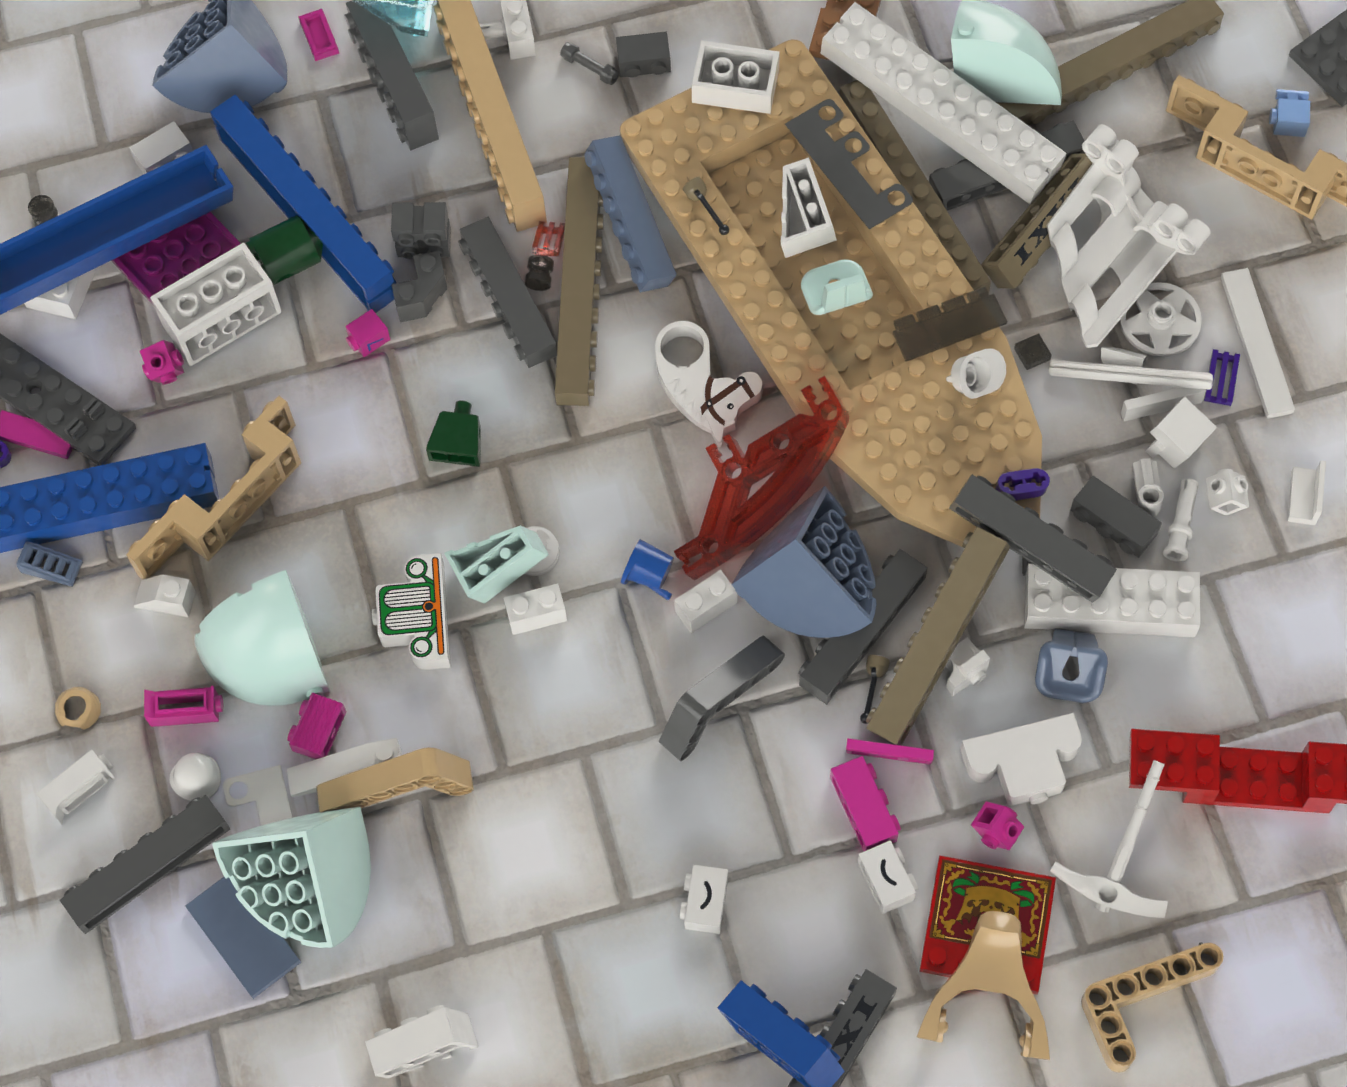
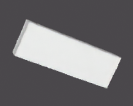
M1179 387L1125 400L1120 414L1124 422L1170 411L1184 397L1193 405L1199 404L1203 401L1206 389Z

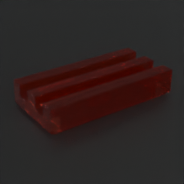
M539 221L532 245V254L558 257L564 239L565 223H560L559 227H555V222H550L548 227L545 226V222ZM544 233H545V234H546V237H545L543 249H540V245H541V242H542V238H543V235H544ZM553 234H557L554 244V250L549 249V247L551 244Z

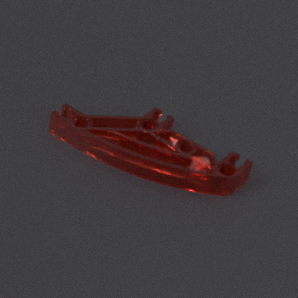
M825 376L818 379V381L823 386L822 390L828 393L829 398L817 404L815 401L817 397L812 392L813 388L811 385L801 390L814 413L813 416L805 414L796 415L750 443L745 455L739 443L730 434L723 437V440L727 444L728 449L732 451L733 456L724 462L721 459L723 455L715 443L705 448L718 474L698 537L674 550L676 557L684 562L682 568L685 574L694 581L739 554L770 530L798 502L828 462L849 423V414L834 386ZM837 410L836 417L832 420H827L828 414L831 411ZM789 439L788 446L784 449H779L781 442ZM741 468L740 475L736 478H732L733 472L736 469ZM771 473H773L771 477L748 499L751 486L756 482L760 481L761 479L765 478L766 476L770 475ZM718 543L717 550L714 553H709L711 545ZM701 553L702 557L688 567V564H690L689 559Z

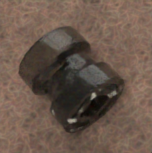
M544 255L530 256L527 262L529 272L525 276V285L535 291L550 289L552 283L550 273L553 271L554 261Z

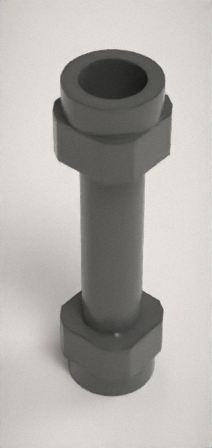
M567 42L562 47L560 56L570 63L576 61L600 75V80L604 83L613 85L618 79L619 71L609 64L603 66L582 54L578 46Z

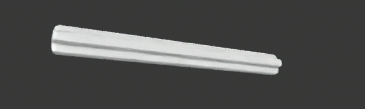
M1051 360L1049 363V374L1051 376L1207 390L1211 389L1213 385V375L1211 373Z

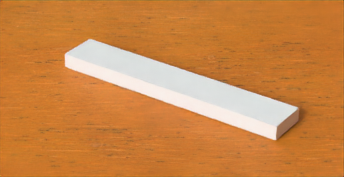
M1244 268L1224 272L1221 274L1222 284L1266 418L1293 414L1295 407L1249 269Z

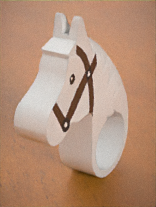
M689 321L673 322L665 326L658 334L655 342L656 366L660 382L667 396L688 420L702 430L711 433L716 445L721 448L724 434L736 430V423L740 414L761 400L763 383L760 376L755 372H744L735 380L727 377L712 378L709 339L705 331L695 323ZM684 336L697 340L703 347V353L688 368L687 366L676 368V365L668 362L662 355L666 344L674 338Z

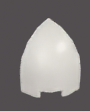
M1102 347L1101 349L1102 362L1108 365L1144 368L1148 356L1115 347Z

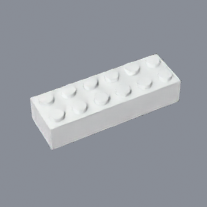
M1029 563L1025 575L1024 628L1195 638L1200 627V572L1116 568V572L1101 596L1092 603L1039 567Z

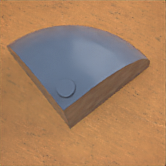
M208 0L209 3L202 13L196 11L172 40L163 55L166 61L163 66L157 67L152 84L156 90L172 102L198 112L210 113L211 110L235 94L242 102L246 100L252 107L268 98L274 92L279 93L287 85V64L274 32L252 0Z
M826 486L804 501L772 530L752 552L732 583L737 594L771 623L795 634L816 638L840 637L856 632L872 623L876 610V599L872 597V589L876 587L866 549L856 529L850 530L843 518L847 515Z

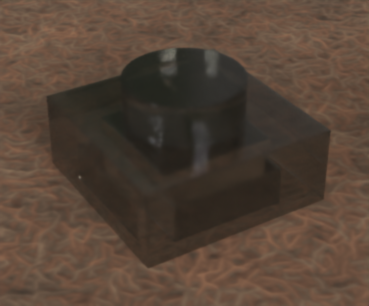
M1039 333L1015 343L1014 350L1026 370L1051 360L1052 354Z

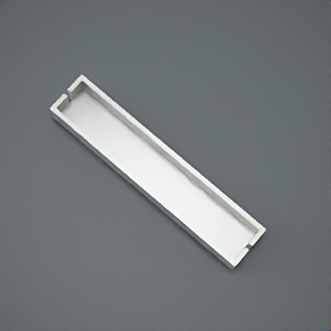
M856 2L840 18V23L836 22L823 37L820 52L823 56L1027 203L1031 204L1045 188L1046 183L1048 184L1061 169L1067 154Z

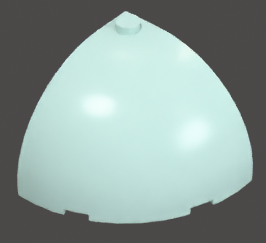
M962 0L956 14L951 36L954 73L995 102L1061 105L1060 73L1055 57L1041 34L1029 22L1007 8L982 0Z
M286 570L251 584L253 590L245 594L236 592L216 606L200 623L201 631L195 634V646L200 660L210 677L229 694L250 703L276 706L293 704L305 699L309 700L311 693L324 696V693L330 692L304 611Z
M361 807L337 809L289 818L245 830L212 843L216 859L225 879L230 878L238 891L235 894L238 900L260 923L285 939L291 937L301 941V944L305 946L331 948L343 942L358 924L366 905L371 873L369 843Z

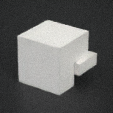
M1184 397L1150 431L1156 440L1145 452L1152 458L1159 454L1173 468H1176L1188 459L1217 427Z

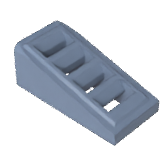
M26 541L16 566L23 574L73 587L83 562L75 557ZM43 558H47L44 567L40 568ZM58 561L55 571L51 572L54 562ZM65 564H70L66 575L62 576Z

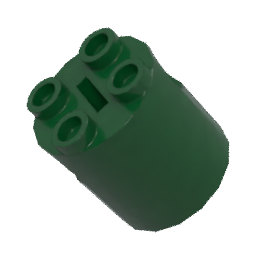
M298 215L249 238V242L246 243L255 259L259 260L260 266L273 285L320 263L322 258V241Z

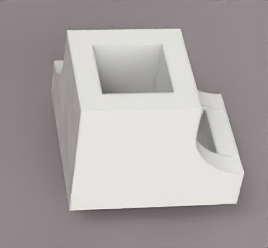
M968 637L957 644L946 664L951 673L947 680L946 689L952 696L970 684L973 686L979 684L987 676L990 657L984 650H979Z

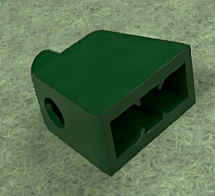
M461 400L456 401L454 412L442 411L439 413L426 446L429 461L480 467L481 425L479 416L470 414L471 403Z

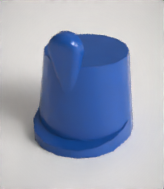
M640 539L625 567L621 583L625 585L629 581L645 585L662 598L669 600L672 594L661 588L671 569L674 557Z

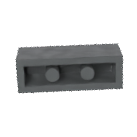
M1092 476L1076 495L1070 509L1079 521L1089 523L1096 528L1101 536L1107 539L1111 538L1119 544L1124 552L1134 554L1138 558L1157 536L1162 522L1095 476Z

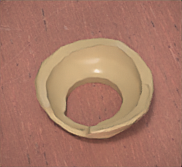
M73 687L62 692L55 702V715L61 726L66 725L87 729L96 723L101 714V703L98 696L84 687ZM74 696L83 698L86 703V709L79 716L78 720L67 719L64 710L66 701Z

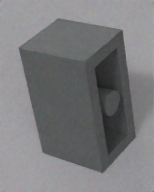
M667 31L616 37L620 77L633 78L639 75H660L664 72H671Z

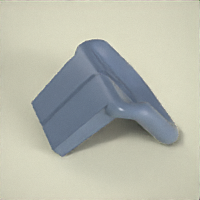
M1054 629L1052 641L1043 644L1039 652L1035 674L1036 687L1041 694L1048 698L1079 703L1092 702L1101 695L1104 688L1108 667L1107 655L1105 651L1098 648L1094 634ZM1069 656L1078 657L1079 675L1073 680L1066 679L1062 674Z

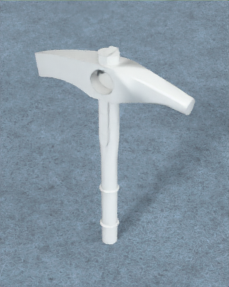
M1153 760L1107 877L1083 875L1067 869L1056 861L1050 869V872L1087 898L1097 902L1095 908L1099 909V911L1109 913L1110 908L1135 915L1165 918L1168 901L1142 897L1130 891L1121 883L1141 824L1148 811L1147 809L1157 783L1160 781L1159 778L1165 765L1161 762Z

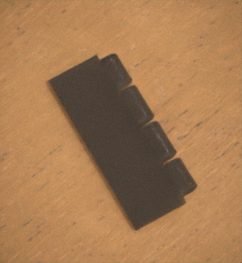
M982 287L966 294L969 303L966 302L963 295L942 302L943 313H941L939 306L936 304L916 312L919 322H916L913 314L894 320L896 330L893 331V335L905 361L1007 324L1005 315L995 295H989L986 287Z

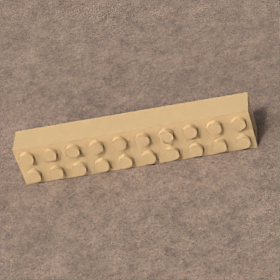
M436 0L437 4L433 5L437 18L438 31L444 37L443 42L447 55L451 56L453 72L455 76L458 75L459 88L462 96L466 97L469 116L474 119L475 123L473 124L478 138H481L482 151L485 159L489 160L492 179L497 182V192L500 201L505 204V214L508 223H514L517 232L545 224L547 219L544 197L471 0Z

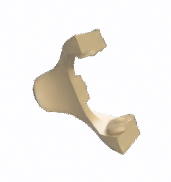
M989 911L980 915L964 958L955 972L936 991L923 1019L917 1038L943 1042V1034L948 1030V1023L945 1021L947 1009H943L944 1004L962 991L977 989L1006 994L1017 1000L1030 1016V1023H1026L1024 1034L1019 1039V1043L1022 1046L1021 1056L1050 1060L1045 1021L1029 987L1023 967L1021 922L1016 916L998 911Z

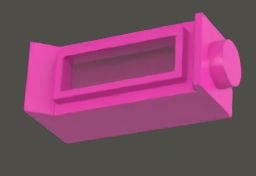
M214 686L167 691L144 689V717L151 727L219 722V712H223V697L217 693ZM204 702L203 707L159 710V705Z

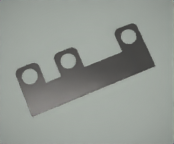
M826 99L785 123V125L867 228L871 229L911 205L913 198L901 184H894L879 194L875 193L851 163V161L868 152L870 145L857 131H853L835 142L825 129L841 120L844 114L833 100ZM824 106H831L835 109L836 115L832 120H823L819 116V110ZM851 138L859 139L862 143L861 150L856 153L847 151L845 148L846 141ZM892 191L902 192L905 196L904 203L898 206L890 204L888 201L889 193Z

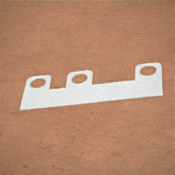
M281 765L228 778L224 781L223 789L226 803L229 806H237L256 801L261 826L292 818ZM239 781L244 782L248 787L246 796L242 799L231 797L229 793L231 785Z

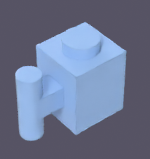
M1276 90L1275 99L1278 101L1276 107L1271 108L1269 124H1273V135L1305 137L1310 125L1309 91Z

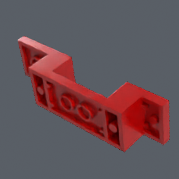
M1131 729L1129 788H1143L1147 778L1146 775H1148L1153 760L1165 764L1155 790L1183 792V803L1328 814L1336 803L1347 804V744L1309 741L1302 752L1220 747V735L1144 729Z

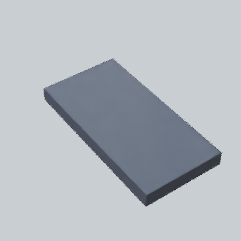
M223 877L185 905V907L254 999L299 965L301 961L283 937L269 930L243 906L235 895L238 891L230 878L225 879Z

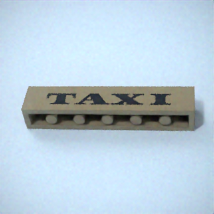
M1085 153L1071 154L1061 169L1046 184L1045 188L981 264L997 288L1015 289L1018 287L1029 270L1037 265L1041 255L1051 247L1047 224L1092 165V162Z

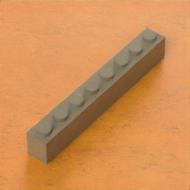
M976 527L973 533L969 532L962 545L965 548L960 558L955 557L949 568L951 574L947 582H942L935 593L936 602L932 608L928 607L921 619V622L924 624L919 633L914 632L907 645L910 648L905 658L901 657L894 668L896 675L891 683L887 682L880 693L882 700L879 706L872 708L866 719V723H868L867 730L893 745H903L1010 549L1008 542L979 527Z

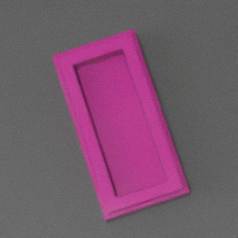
M323 9L298 16L315 61L339 54Z

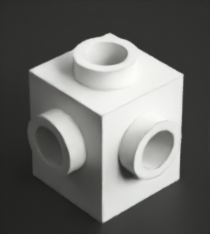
M1221 469L1217 471V474L1206 478V496L1209 500L1210 509L1227 516L1249 507L1248 483L1245 476L1234 472L1232 469Z

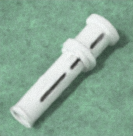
M1183 479L1181 481L1174 522L1167 531L1169 540L1167 547L1164 548L1163 555L1172 561H1185L1189 556L1187 546L1188 541L1193 536L1190 524L1199 483L1194 479Z

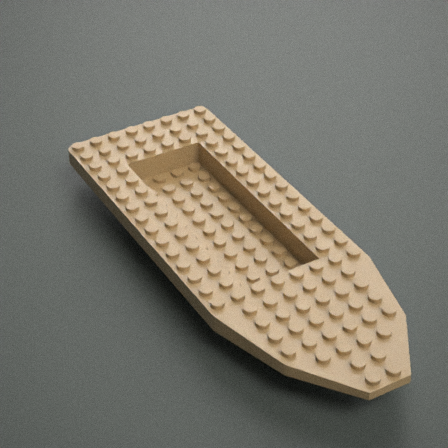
M791 39L769 49L780 51L779 73L771 114L692 103V88L625 120L620 126V135L630 159L815 446L896 519L962 547L969 532L973 533L976 526L949 509L965 482L972 474L976 477L982 476L995 489L999 477L1004 473L1033 468L1041 469L1042 434L1007 337L915 204L912 202L908 207L873 228L868 229L786 127L785 123L822 101L831 99L841 109L844 116L841 120L826 128L825 131L834 142L853 131H857L870 145V149L865 154L851 161V163L875 193L879 194L894 184H900L806 46L799 40ZM824 106L819 110V116L823 120H832L836 115L835 109L831 106ZM851 138L846 141L845 148L851 153H856L861 150L862 143L859 139ZM809 157L837 241L785 258L781 246L783 166ZM696 177H700L707 188L705 199L722 223L729 227L727 235L719 233L718 225L700 200L694 201L687 197L683 191V187L687 182ZM892 191L888 195V201L890 204L898 206L904 203L905 196L900 191ZM847 259L858 263L862 267L873 292L872 298L823 315L811 313L801 289L803 276L811 269L839 260ZM834 279V280H831L829 283H832V282H835V281H838V280H837V279ZM990 348L999 351L1004 357L1006 376L1000 388L992 393L970 399L957 391L951 382L946 381V377L951 375L954 362L960 357ZM1032 479L1031 483L1034 482L1037 486L1041 485V483H1037L1035 479ZM1005 483L1004 487H1009L1010 491H1013L1014 487H1010L1008 483ZM1041 496L1015 501V503L1023 508L1033 509L1040 516Z

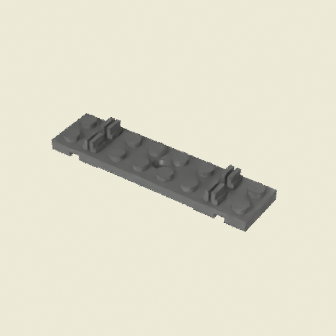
M0 333V399L69 443L73 449L82 452L86 458L98 466L103 465L136 429L135 423ZM38 387L41 389L40 392L36 394L31 393V390L33 388Z

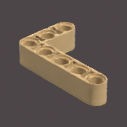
M437 748L418 749L317 785L319 812L353 807L364 808L425 786L452 796L469 794L474 791L470 762Z
M1204 943L1088 986L1082 996V1008L1109 1069L1118 1073L1124 1072L1131 1066L1136 1057L1135 1047L1119 1008L1211 976L1223 962L1224 956L1219 946L1213 943ZM1209 954L1212 956L1214 965L1203 963L1200 955ZM1182 964L1186 968L1187 974L1178 975L1173 970V965ZM1149 973L1156 975L1159 979V984L1150 985L1146 981L1145 975ZM1121 983L1127 984L1131 988L1132 994L1122 995L1118 991L1117 985ZM1093 993L1101 995L1104 1004L1094 1005L1090 1001L1089 995ZM1104 1021L1111 1022L1115 1026L1116 1032L1113 1034L1104 1032L1101 1028V1023ZM1118 1049L1124 1051L1128 1060L1126 1062H1118L1113 1056V1051Z

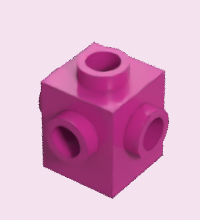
M162 340L140 350L144 361L142 365L143 371L151 381L166 385L176 381L178 375L185 373L182 364H184L183 357L179 350L175 349L173 343Z
M985 802L971 823V826L981 835V841L991 849L998 847L1010 850L1024 829L1022 823L1016 818L1017 813L1007 806Z

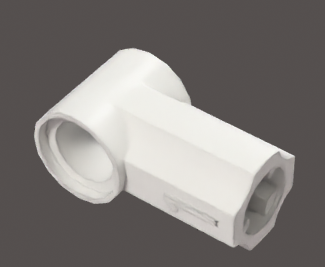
M1150 458L1140 459L1132 464L1137 497L1136 505L1153 517H1156L1161 511L1164 499V492L1160 487L1157 461H1153ZM1144 499H1152L1155 503H1148Z

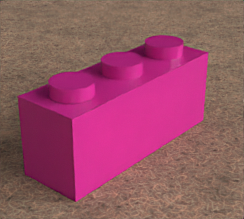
M861 756L831 768L830 779L863 851H867L890 840L892 843L897 842L898 831L901 830L900 824L894 814H889L886 805H889L887 796L882 788L878 790L874 780L877 779L872 764H866L864 757Z

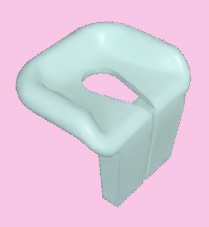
M839 260L811 269L801 280L803 295L811 313L814 315H823L867 301L873 296L862 267L852 260ZM834 279H837V280H838V281L829 283L831 280H834Z

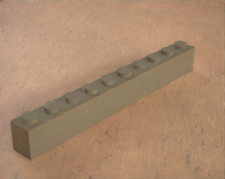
M1188 0L1058 66L1062 89L1061 105L996 103L1028 126L1039 124L1047 116L1064 111L1068 105L1076 101H1084L1090 94L1098 90L1103 91L1107 89L1113 82L1119 79L1124 80L1141 68L1150 67L1156 60L1164 56L1169 57L1184 46L1193 45L1199 38L1207 34L1212 35L1216 33L1221 27L1224 12L1214 0Z
M858 80L840 87V97L900 184L911 195L913 203L980 300L987 298L991 285L990 278L871 89Z
M569 157L555 382L556 405L589 406L590 396L595 395V380L590 379L591 372H596V355H592V348H597L598 334L597 331H593V324H598L599 308L594 307L595 300H600V284H596V276H601V260H597V253H602L603 239L598 237V232L604 228V214H599L600 207H603V199L600 191L594 185V176L590 167L586 165L585 157Z

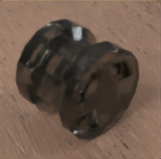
M46 195L35 196L28 204V211L37 226L59 216L53 200Z

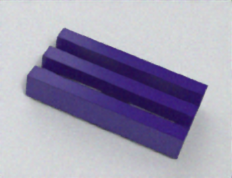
M1213 349L1208 372L1213 375V381L1217 360L1222 361L1216 396H1211L1212 388L1206 389L1204 401L1231 406L1240 354L1235 353L1233 356L1229 355V352L1218 353L1219 350ZM1231 362L1232 368L1227 398H1222L1227 364Z

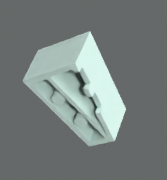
M521 525L492 535L490 539L479 543L472 542L467 544L465 548L444 552L467 596L484 604L549 555L538 534Z

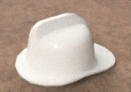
M993 348L983 349L968 356L960 357L954 362L951 375L946 377V381L951 382L957 391L970 399L992 393L999 389L1004 382L1006 376L1004 357Z

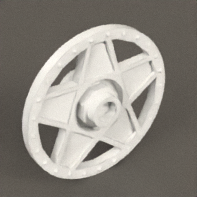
M1162 282L1150 283L1135 301L1140 311L1139 314L1126 320L1125 313L1120 319V326L1124 336L1135 348L1146 354L1161 357L1176 355L1188 349L1197 339L1202 324L1200 308L1194 298L1182 288ZM1164 290L1172 293L1160 300L1149 291ZM1185 301L1194 313L1195 322L1181 314ZM1149 334L1152 347L1141 343L1133 335ZM1173 335L1190 337L1183 344L1169 349Z

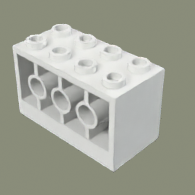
M244 242L150 297L163 328L189 366L194 365L282 313L272 281Z

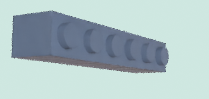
M621 135L592 140L584 153L585 162L592 171L594 185L600 191L604 210L610 216L613 233L619 239L623 258L627 260L631 269L633 282L637 284L640 293L668 287L677 274Z

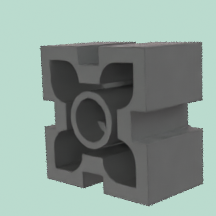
M424 202V206H414V203H392L391 233L395 242L397 257L413 259L415 255L438 250L441 258L450 257L451 226L446 202Z

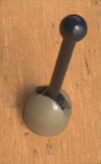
M696 177L687 182L683 187L687 197L694 201L700 200L718 225L719 233L727 235L729 227L722 223L705 199L707 188L700 177Z
M868 655L866 670L872 676L865 711L860 716V720L864 724H868L866 719L871 710L877 678L883 677L887 673L890 664L889 659L878 655Z

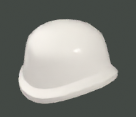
M201 753L184 755L170 773V784L174 792L181 798L189 801L198 797L202 798L204 795L211 798L217 792L221 783V772L217 762L212 757Z

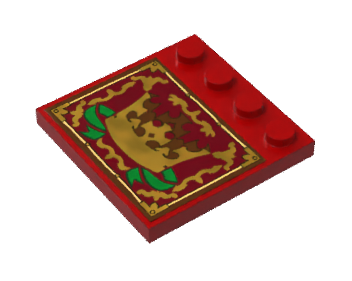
M939 855L919 972L950 977L959 966L970 946L980 915L989 911L1005 912L1016 916L1021 922L1023 967L1032 993L1038 995L1056 877Z

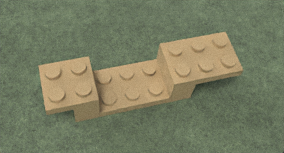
M1178 75L1173 82L1166 111L1204 131L1196 156L1197 159L1311 220L1327 197L1347 207L1346 162L1338 159L1332 153L1319 149L1305 172L1299 170L1295 165L1286 163L1276 158L1271 152L1263 151L1252 145L1248 140L1240 138L1249 111L1243 109L1239 104L1220 97L1216 92L1197 85L1193 80Z
M278 396L274 401H270L265 405L261 415L255 421H251L246 425L241 435L251 458L255 461L250 466L248 473L242 479H238L232 484L228 494L213 504L209 513L184 494L179 500H175L170 504L167 513L160 520H156L150 525L148 532L141 540H137L131 545L126 555L137 575L142 580L151 578L183 543H186L204 559L209 561L301 464L295 444L287 436L296 425L286 400Z

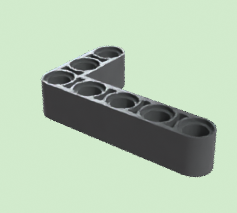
M765 636L759 637L681 696L665 726L659 743L679 761L686 759L697 746L709 719L775 670L784 659L785 653Z

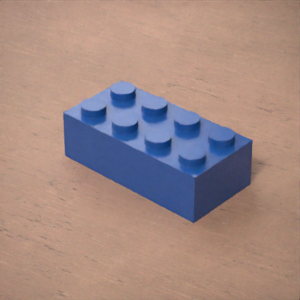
M740 980L717 1007L732 1028L803 1086L832 1087L845 1072L838 1063L840 1060L839 1055L831 1049L832 1045L821 1035L818 1034L815 1037L809 1032L810 1028L799 1018L796 1017L793 1020L788 1016V1011L775 1000L771 1003L765 998L767 995L758 986L752 984L749 987Z

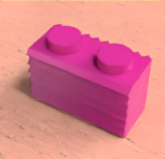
M311 693L309 700L305 699L300 706L299 716L301 718L298 725H293L288 734L287 740L290 742L289 745L292 751L313 759L328 756V752L346 715L343 703Z

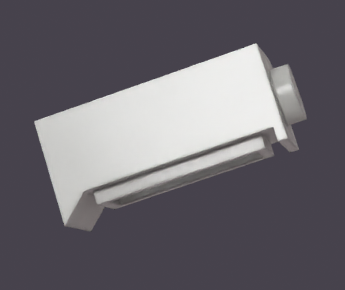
M91 749L36 794L62 825L65 813L68 815L108 783L110 777L112 780L115 779L110 772L113 765L104 754L98 757Z

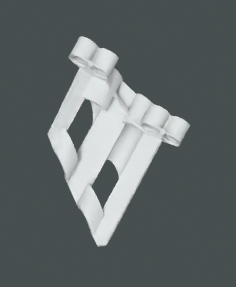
M1103 124L1098 125L1082 144V149L1092 162V165L1047 224L1051 247H1054L1059 260V278L1070 311L1074 309L1080 325V336L1086 348L1097 347L1177 252L1194 255L1211 235L1209 227L1204 222L1198 219L1190 220L1187 212L1181 206L1174 203L1167 206L1161 201L1153 203L1141 189L1140 178L1132 167L1134 160L1139 155L1138 149L1128 140L1121 139L1119 141L1115 132ZM1096 199L1101 209L1100 226L1078 252L1071 224L1090 202ZM1111 267L1118 275L1121 285L1098 311L1091 288L1105 271Z

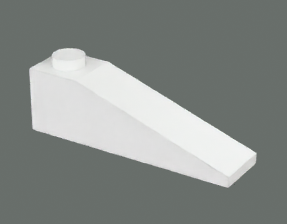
M397 738L367 743L287 768L291 797L316 793V786L321 783L401 756L402 752Z

